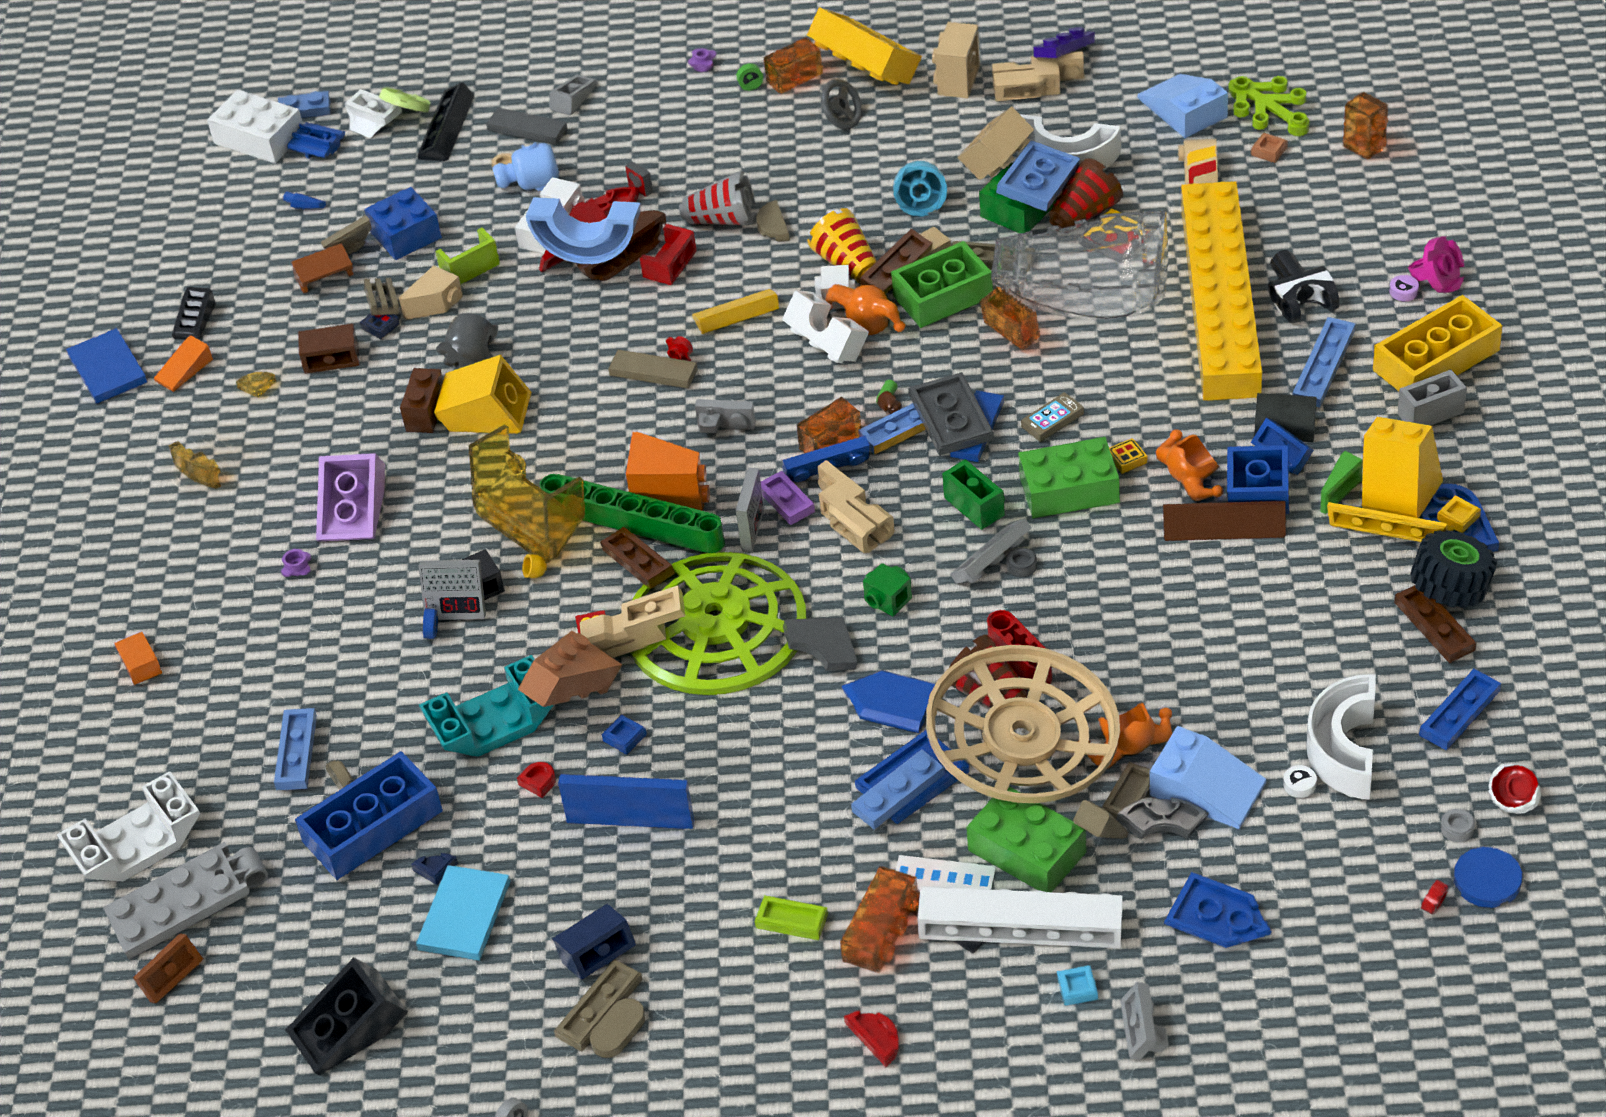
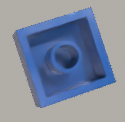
M412 187L401 190L365 208V213L372 227L370 233L395 261L442 238L437 214Z
M1288 445L1227 447L1228 502L1285 501L1286 514H1289Z

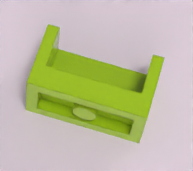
M482 227L477 229L480 244L451 259L442 249L435 251L439 268L459 276L460 285L500 265L496 242Z

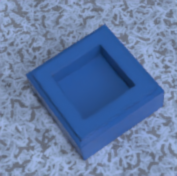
M621 714L602 733L603 742L627 755L647 733L645 727Z

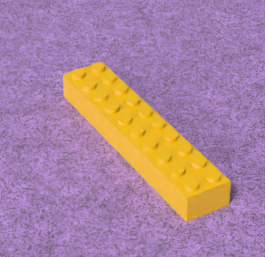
M1223 181L1182 184L1181 213L1203 401L1257 398V393L1262 392V368L1237 182Z

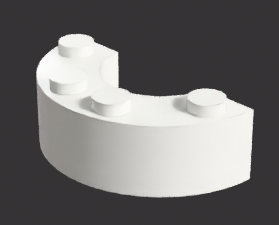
M1020 114L1034 128L1028 136L1029 140L1080 158V163L1086 158H1091L1106 166L1102 170L1104 171L1120 155L1121 126L1094 123L1091 129L1082 135L1060 137L1052 135L1044 129L1042 117ZM1023 148L1021 151H1019V152L1016 151L1017 156H1019V155L1021 154V152L1024 150V148Z
M1373 674L1357 675L1342 679L1328 686L1317 696L1308 715L1306 744L1308 759L1313 770L1327 785L1349 797L1370 800L1373 750L1356 745L1345 734L1350 729L1359 725L1373 724L1376 675Z

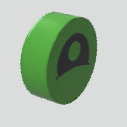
M749 63L739 68L736 79L742 89L751 91L757 89L762 84L763 74L757 65Z

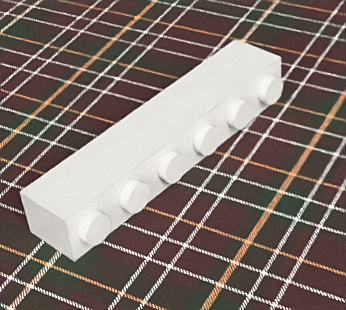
M942 886L920 888L918 910L919 939L1121 948V895L1107 893L1078 894L1076 892L1054 893L1040 890H987L973 887L944 888Z

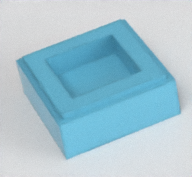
M1090 965L1057 971V979L1065 1006L1098 1000V991Z

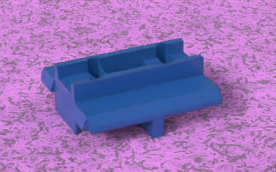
M308 122L305 124L300 123L299 129L296 132H292L293 138L288 143L287 149L302 152L308 159L312 155L325 158L330 153L333 155L341 145L340 140L345 136L346 132Z

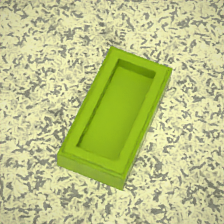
M764 895L755 919V928L819 940L828 916V908Z

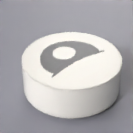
M1302 765L1293 766L1285 772L1283 786L1289 795L1296 798H1305L1314 793L1317 777L1315 772L1309 767Z

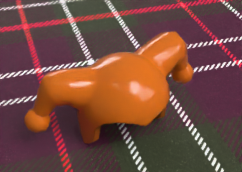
M834 284L826 293L825 301L832 305L830 310L833 308V302L839 303L845 308L846 318L852 319L869 331L868 335L882 332L888 326L889 319L894 323L893 329L895 331L902 332L905 329V323L900 319L897 305L888 300L886 294L876 286L861 285L851 289L843 285Z
M1178 429L1172 430L1170 437L1156 449L1157 460L1167 465L1172 477L1182 483L1192 500L1201 501L1212 496L1216 498L1221 497L1224 493L1222 486L1216 485L1213 488H1204L1203 486L1204 479L1220 467L1198 436L1192 434L1182 440V432Z
M1139 703L1133 709L1119 715L1120 734L1117 750L1108 768L1118 762L1124 755H1135L1141 753L1150 745L1167 742L1172 735L1170 723L1172 710L1167 707L1159 710L1160 725L1153 722L1143 703ZM1100 717L1098 721L1105 737V744H1108L1107 719ZM1087 755L1096 766L1101 764L1104 757Z

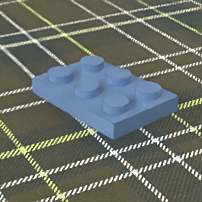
M1030 140L997 184L996 193L1036 209L1047 211L1078 168L1080 158Z

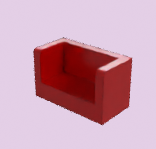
M666 224L663 227L665 244L655 257L643 254L640 258L643 278L672 285L697 252L694 231Z

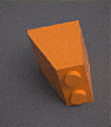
M632 432L626 469L629 492L703 511L704 503H709L710 489L709 485H704L707 471L706 465L701 464L699 452L640 432Z

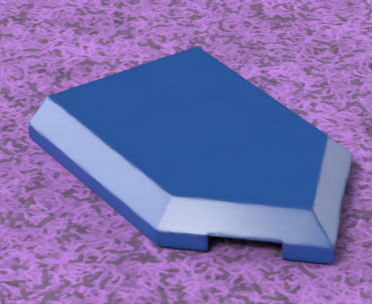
M880 670L842 685V690L849 697L860 719L919 733L925 722L929 697L936 683Z
M1193 872L1189 875L1164 920V924L1226 948L1271 935V929L1267 921L1263 919L1254 895Z

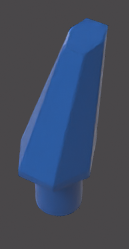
M287 191L283 195V200L290 203V206L295 209H320L326 206V201L304 194H294Z

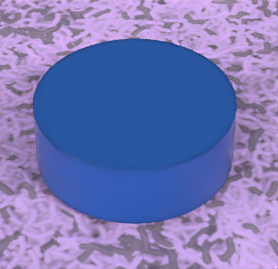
M425 608L423 615V638L435 639L438 632V611Z

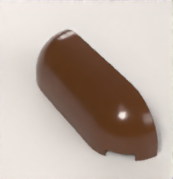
M657 210L640 212L629 244L619 255L611 260L597 264L576 263L578 269L590 279L605 281L612 278L659 244L661 240L658 237L662 231L663 224L666 225L665 213Z

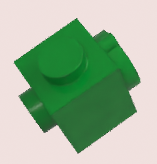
M881 563L873 571H870L863 580L865 602L872 608H878L894 617L912 599L911 578L902 568L898 566L891 568Z

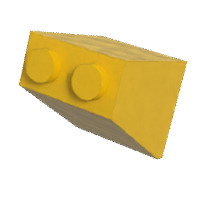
M498 355L445 373L434 414L450 432L517 434L522 431L532 392L503 356Z
M1376 417L1364 435L1362 508L1419 518L1443 482L1433 427Z

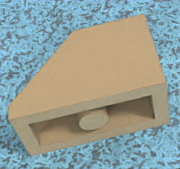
M433 265L399 297L403 318L408 320L446 313L463 297L459 276Z

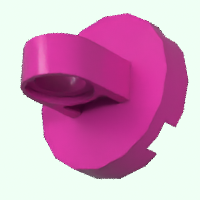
M1440 236L1429 240L1424 248L1423 258L1414 261L1408 266L1412 277L1417 281L1428 280L1435 291L1443 294L1458 290L1464 280V277H1459L1460 267H1464L1461 250L1454 240L1448 241L1446 239L1447 236Z

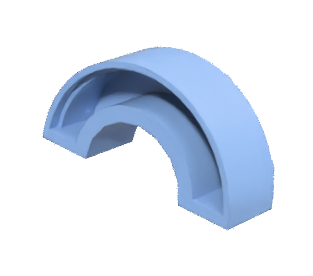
M533 197L526 213V220L535 239L550 253L573 263L597 264L616 257L629 244L640 215V203L613 201L607 218L600 222L586 223L571 217L563 208L560 199Z

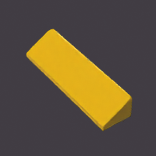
M1331 502L1327 504L1331 526L1421 542L1427 534H1434V531H1453V528L1447 523Z

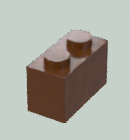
M353 323L298 331L299 357L304 374L359 366V344Z
M413 368L400 405L406 432H434L438 420L434 410L443 383L441 369Z

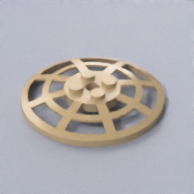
M1006 645L972 653L960 659L944 672L937 680L929 697L926 710V731L937 759L950 774L964 785L981 794L999 800L1015 803H1042L1072 796L1086 789L1102 776L1111 764L1117 750L1120 720L1115 701L1107 687L1093 672L1081 663L1064 654L1045 648L1029 645ZM1005 661L1038 663L1033 679L1005 678L995 681L986 665ZM1050 667L1074 677L1087 687L1092 694L1076 703L1062 690L1045 683ZM975 670L982 686L970 693L959 708L942 699L945 692L955 681L966 673ZM1013 688L1028 689L1029 693L1027 698L1004 699L1000 690ZM1042 693L1054 698L1065 706L1066 709L1055 714L1049 707L1039 702ZM988 695L993 707L987 712L985 718L969 712L975 703ZM1098 704L1104 710L1108 722V744L1088 743L1089 727L1084 713ZM937 710L955 719L954 736L959 749L942 751L935 730ZM1074 719L1079 731V742L1060 739V725ZM964 723L983 730L984 742L968 747L964 736ZM1024 728L1029 731V734L1019 735L1013 730ZM1056 750L1074 753L1069 762L1058 770H1055L1047 760ZM991 753L997 759L1004 762L1001 772L990 769L976 757ZM1084 755L1104 756L1097 769L1085 779L1070 785L1063 778L1078 766ZM967 760L980 773L997 782L994 787L983 784L966 775L952 762ZM1035 765L1043 775L1032 778L1013 777L1017 766ZM1050 783L1057 789L1056 791L1043 793H1015L1007 791L1010 784L1016 786H1036Z

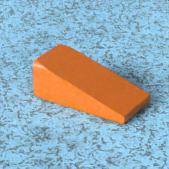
M189 336L157 373L154 381L174 392L213 360L209 346L201 340Z
M143 632L114 643L134 685L162 674L159 662Z

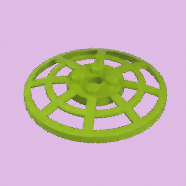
M733 552L705 553L691 556L672 563L674 572L679 577L663 588L665 590L685 582L691 589L683 596L685 617L678 618L677 622L665 628V640L630 652L635 663L647 676L672 690L698 695H719L745 690L774 676L790 662L798 651L789 649L788 643H786L775 656L758 666L751 654L753 650L765 642L773 629L784 633V621L778 619V603L774 592L791 589L796 602V619H807L804 598L795 581L785 571L759 557ZM729 561L727 566H706L691 571L688 569L690 566L708 562ZM743 563L758 566L773 573L782 580L767 583L755 573L740 567ZM708 573H723L719 582L702 584L696 577ZM736 575H740L758 586L742 591L737 586L732 585V582ZM643 584L632 600L644 597L650 588ZM765 595L769 605L768 615L751 611L749 600ZM714 610L721 611V613L716 616L708 614L709 612ZM750 622L763 626L757 635L744 643L740 635L747 629ZM683 632L689 639L695 641L693 649H685L674 643L671 638ZM729 642L733 649L727 651L705 653L707 645ZM662 645L673 655L688 660L685 677L675 675L660 668L647 655ZM739 658L747 671L746 673L723 679H697L701 663H721Z

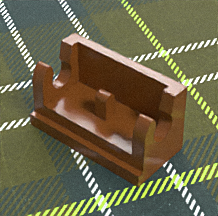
M342 243L291 262L295 280L303 294L309 292L306 286L313 281L343 270L346 271L349 277L354 275L352 271L353 264Z

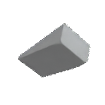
M576 74L550 92V109L571 115L598 85V81Z

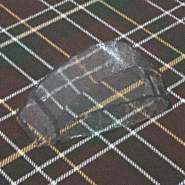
M1166 210L1105 214L1100 216V220L1087 223L1086 219L1074 221L1075 226L1059 229L1058 225L1047 227L1048 232L1033 235V232L1029 231L996 239L991 272L992 283L1011 297L1030 307L1057 316L1082 320H1115L1134 317L1151 310L1165 297L1168 270Z

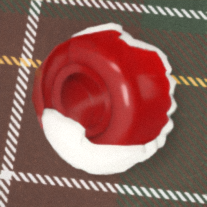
M1507 763L1495 769L1490 776L1488 792L1490 793L1491 800L1495 803V806H1498L1504 812L1521 814L1537 807L1541 791L1537 777L1530 769L1513 763Z

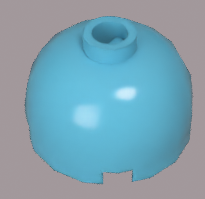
M914 161L907 163L898 171L894 179L893 194L903 212L912 216L924 217L929 215L927 212H933L935 209L937 211L942 207L947 197V184L943 173L936 165L927 161Z

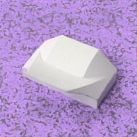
M362 89L345 103L350 117V131L371 138L380 128L402 113L400 106L380 99L378 95Z

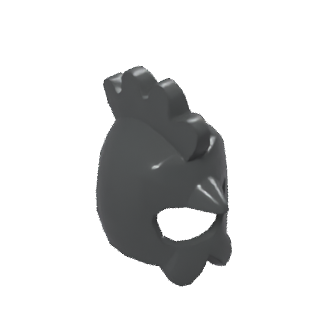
M460 314L450 323L445 342H441L436 347V351L444 355L443 362L447 366H455L456 369L492 358L493 356L489 352L488 344L497 336L498 326L496 324L492 325L486 318L477 314Z

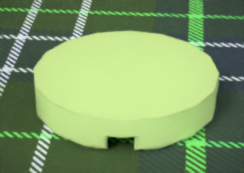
M384 87L379 95L380 99L407 109L420 112H429L430 109L428 99L415 94L404 93L402 90Z

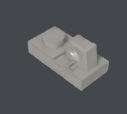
M696 399L695 410L700 433H717L719 427L754 430L756 419L753 401Z
M1136 982L1120 1000L1129 1058L1141 1060L1148 1051L1163 1052L1168 1047L1169 1042L1166 1028L1154 1024L1152 1015L1154 1013V1002L1151 999L1149 984Z

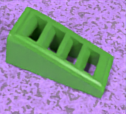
M1347 451L1340 455L1321 490V513H1328V502L1338 504L1362 481L1361 458Z

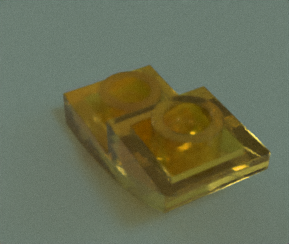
M179 441L168 446L174 465L185 476L210 488L217 489L221 487L218 478L221 471L213 458L209 460L202 451L194 454L190 448L185 449Z

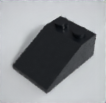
M353 957L285 1031L314 1073L321 1075L384 1038L408 1011L378 970Z

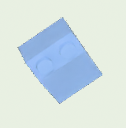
M1178 74L1137 94V98L1184 138L1228 118V92L1212 79Z
M1179 726L1176 727L1150 770V796L1157 799L1170 800L1172 797L1188 801L1208 812V818L1237 829L1241 828L1266 784V778L1210 738Z

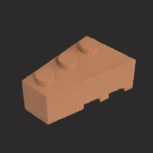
M570 631L533 661L518 690L542 707L569 702L572 696L578 695L581 699L586 698L590 692L597 691L599 694L607 693L622 664L591 644L584 635Z

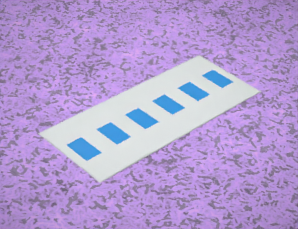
M899 855L892 887L920 890L921 887L942 886L944 888L973 887L991 890L996 866Z

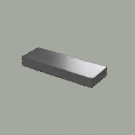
M499 107L486 123L487 130L554 145H557L568 129L567 122Z

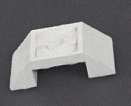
M170 771L142 786L148 803L94 832L87 820L83 819L57 834L58 839L86 879L123 882L181 848L200 812Z

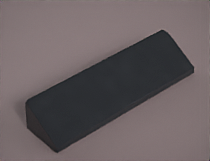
M463 82L444 90L417 154L419 160L447 161L474 98L473 92Z

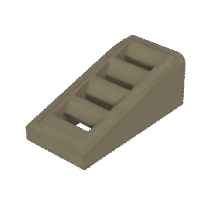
M1087 800L1082 801L1073 819L1076 825L1097 837L1124 839L1129 834L1108 811Z

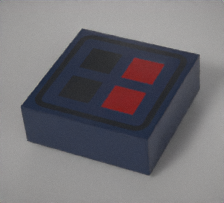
M370 313L360 321L362 330L379 339L385 337L400 324L398 316L394 314L371 316Z

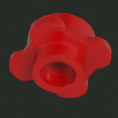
M677 336L675 339L672 337L666 339V344L668 345L667 355L670 358L691 361L689 356L693 352V346L689 340L682 336Z

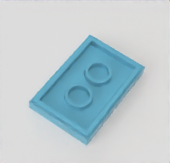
M448 865L417 939V949L419 951L480 961L510 885L509 875Z

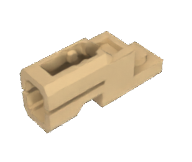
M1083 52L1068 53L1058 58L1031 56V64L1019 65L1015 62L993 63L992 76L995 101L1038 98L1046 95L1060 94V81L1084 79Z
M826 460L818 465V484L822 490L819 493L821 514L830 520V527L863 553H869L878 547V543L882 544L891 538L895 532L893 516L878 504H867L865 490Z
M677 585L621 604V614L614 616L600 615L581 621L580 632L588 638L591 644L612 658L646 648L650 644L666 639L664 623L685 617L683 592Z

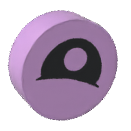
M1409 275L1396 276L1390 282V295L1398 301L1413 300L1418 295L1419 283L1414 277Z

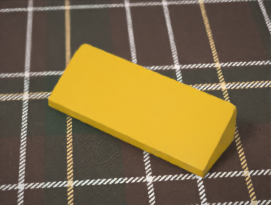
M767 289L694 313L692 317L701 334L779 309L778 295L776 292Z

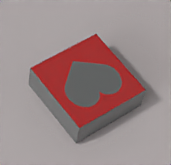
M631 161L627 164L625 168L628 186L638 187L639 193L645 197L652 194L653 188L650 172L635 162Z

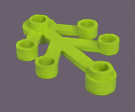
M1239 76L1229 82L1228 90L1231 96L1236 99L1233 105L1235 116H1248L1250 104L1246 99L1250 98L1255 101V114L1252 117V126L1255 129L1261 130L1268 127L1269 116L1266 114L1267 109L1288 122L1287 130L1291 135L1303 136L1309 132V118L1305 113H1292L1280 105L1304 104L1306 102V90L1303 88H1294L1290 94H1262L1260 92H1285L1287 90V79L1283 76H1276L1272 78L1271 82H1253L1245 76Z

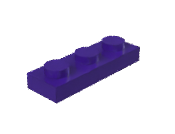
M1083 27L1070 28L1069 33L1056 34V38L1043 39L1042 44L1033 47L1034 57L1058 58L1094 43L1095 32L1085 31Z

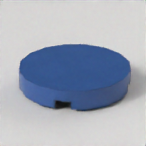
M1480 847L1471 849L1461 855L1455 864V887L1458 888L1461 896L1466 901L1479 907H1499L1501 903L1514 900L1521 890L1522 870L1519 863L1509 853L1498 848Z

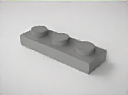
M1025 518L1009 523L950 574L955 583L958 584L966 581L974 583L985 574L983 569L988 565L993 566L1005 557L1003 552L1008 548L1012 549L1025 540L1023 535L1032 527Z

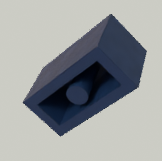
M608 904L600 907L552 938L562 964L581 980L636 945L627 920Z

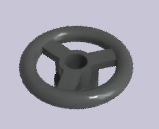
M832 79L827 82L821 93V105L825 116L837 128L843 130L853 128L858 124L862 115V103L858 92L849 82L843 79ZM839 87L838 95L829 98L831 89ZM847 92L853 100L854 113L849 107ZM845 115L849 121L844 122L837 117Z

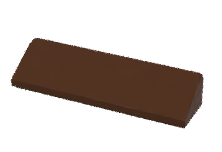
M1285 501L1163 504L1164 540L1284 538L1286 535Z

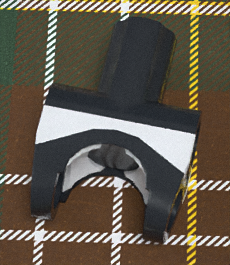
M1288 250L1279 251L1272 257L1270 265L1279 279L1268 283L1269 295L1277 310L1287 321L1292 323L1301 319L1300 305L1304 303H1317L1329 311L1339 308V295L1336 285L1324 266L1305 271L1294 254Z

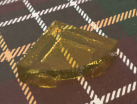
M254 372L238 379L236 385L238 389L259 398L276 382L275 374L270 372Z

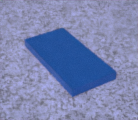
M560 774L558 786L567 823L693 829L695 820L687 780Z

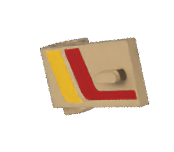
M1185 139L1183 145H1178V161H1184L1185 184L1218 182L1216 139Z

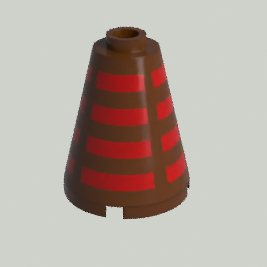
M1086 158L1080 163L1049 212V221L1054 229L1069 232L1121 200L1123 197L1121 184L1112 172L1107 175L1102 171L1106 166L1091 158Z
M989 635L977 637L973 640L976 646L971 650L966 646L956 656L949 668L960 659L972 653L997 647L996 643ZM1008 661L986 665L994 681L1005 678H1019ZM972 670L955 681L951 686L969 695L975 689L982 686L975 670ZM1013 688L1000 690L1004 699L1027 698L1029 693L1027 689ZM988 695L978 701L989 708L993 707Z

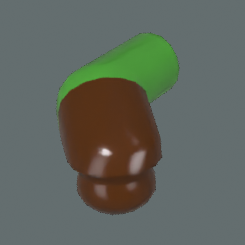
M893 380L885 381L876 398L877 405L884 412L888 411L890 414L900 410L902 407V403L897 401L896 396H894L898 385Z

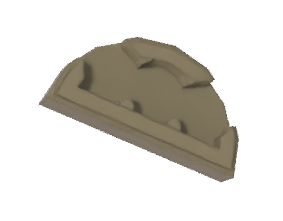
M777 200L765 204L756 215L757 229L764 237L767 235L776 238V241L779 242L790 241L789 232Z
M365 215L320 243L325 249L342 243L348 255L354 253L366 243L365 239L372 229L370 220Z
M334 760L326 763V770L339 790L351 783L350 781L353 779L341 761Z

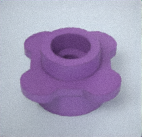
M695 49L692 51V58L688 60V64L696 71H708L713 67V58L716 57V52L714 50Z
M300 549L287 551L282 557L284 568L281 570L284 577L307 575L311 571L308 565L311 555Z

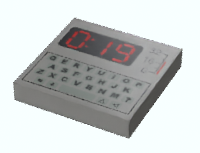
M748 468L736 507L742 552H753L764 513L759 468Z
M480 560L420 561L418 566L424 609H436L438 611V620L485 619L486 609Z

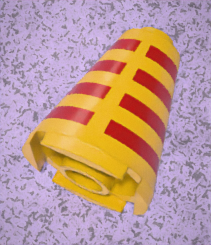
M840 208L842 213L837 214L835 211H832L814 225L810 231L812 240L808 239L807 243L815 253L832 265H848L849 276L859 283L860 277L877 260L855 215L847 208Z

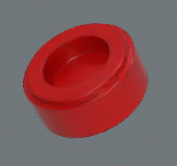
M1437 879L1425 896L1421 909L1431 915L1435 914L1448 894L1449 885Z

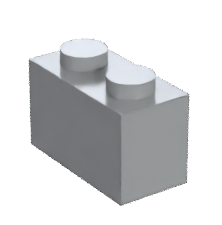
M1448 370L1400 388L1398 415L1403 421L1430 426L1460 415L1465 411L1467 387L1452 370Z

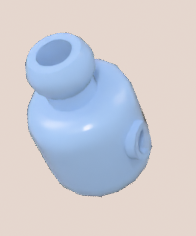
M535 142L530 146L522 145V148L512 153V163H498L493 167V173L499 188H506L511 183L517 181L520 188L524 190L535 189L542 191L552 177L559 178V170L553 149L548 143L537 144Z

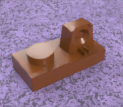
M180 933L142 968L133 979L148 1000L156 1004L204 959L188 936Z

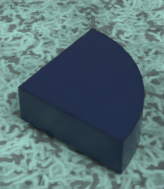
M441 853V856L428 858L422 856L415 860L411 866L414 872L438 885L443 878L447 866H457L458 861L454 855Z

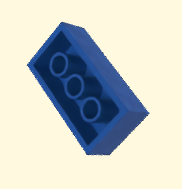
M400 751L295 818L304 845L336 880H339L443 812L436 786Z

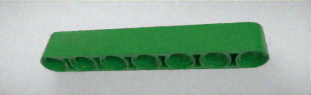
M549 474L540 481L544 505L549 512L617 530L625 527L636 535L705 553H716L725 546L721 518L716 514L561 474Z

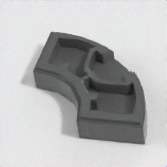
M1171 797L1170 800L1145 798L1122 809L1117 814L1116 820L1140 839H1143L1150 833L1160 831L1176 833L1188 839L1207 819L1209 813L1195 804Z

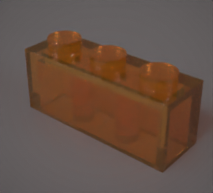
M879 866L840 941L843 962L880 973L885 962L891 961L895 951V942L898 936L902 937L907 929L910 910L915 911L919 906L920 892L917 887V877Z

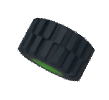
M1440 530L1434 531V534H1427L1421 541L1410 572L1411 581L1416 584L1415 588L1418 591L1424 592V596L1429 599H1436L1435 602L1439 604H1445L1449 607L1458 606L1460 608H1467L1468 605L1473 607L1478 605V602L1484 600L1496 570L1497 559L1494 558V553L1487 549V545L1479 542L1478 539L1450 530L1445 532Z

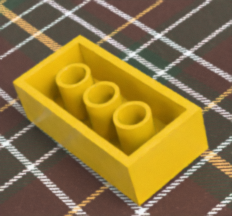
M821 7L818 8L807 33L808 37L815 40V46L827 51L830 49L833 51L832 55L844 61L848 59L852 62L851 65L862 71L866 69L870 72L869 75L880 81L886 80L897 86L899 82L910 84L922 58L921 55L853 18Z
M1461 295L1377 343L1374 346L1373 371L1398 391L1400 388L1448 370H1452L1456 375H1459L1500 351L1503 325L1464 295Z

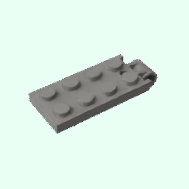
M223 842L103 907L127 958L130 960L249 895V888L262 885L268 878V872L257 851L252 847L240 849L235 855L230 856L228 853L229 849L226 843Z

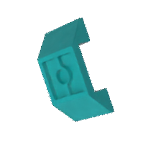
M533 655L504 667L508 683L455 706L448 692L419 704L420 710L444 750L479 757L535 732L554 705L542 707L518 690L531 664L535 660Z

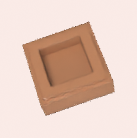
M1263 133L1252 146L1251 155L1276 163L1287 149L1288 140Z

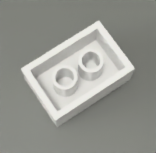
M241 90L235 91L207 119L214 144L275 164L289 150L287 146L293 138L292 132H296L299 129L300 123L303 124L299 109Z

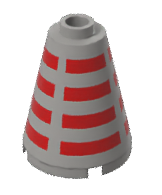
M744 171L736 172L684 197L682 203L679 204L681 218L683 220L686 219L689 224H754L756 222V212H751V206L756 205L748 176L744 175Z

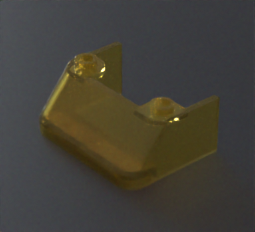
M504 424L468 445L473 506L483 520L530 554L539 555L546 563H549L559 556L585 516L583 479L579 476L551 494L543 491L526 479V462L520 455L510 450L509 428Z

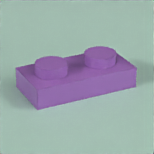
M782 470L761 481L763 497L790 525L815 512L814 503Z

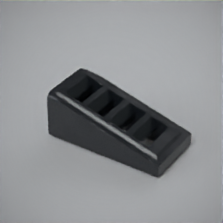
M199 287L186 288L172 332L173 339L186 340L189 336L200 339L216 304L211 289ZM185 326H192V327H194V328H184V327H185Z

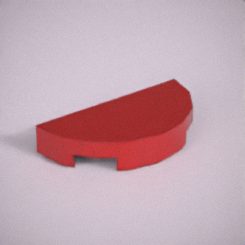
M855 1011L844 1016L845 1024L876 1058L887 1067L895 1059L899 1050L898 1030L892 1020L879 1012L876 1014H861L860 1011Z

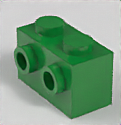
M966 459L942 473L944 498L981 530L1005 516L1003 490Z

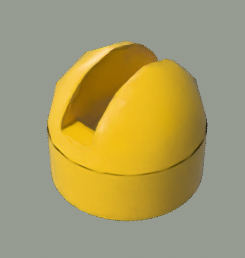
M527 554L524 557L522 572L525 578H539L545 574L547 564L541 556Z

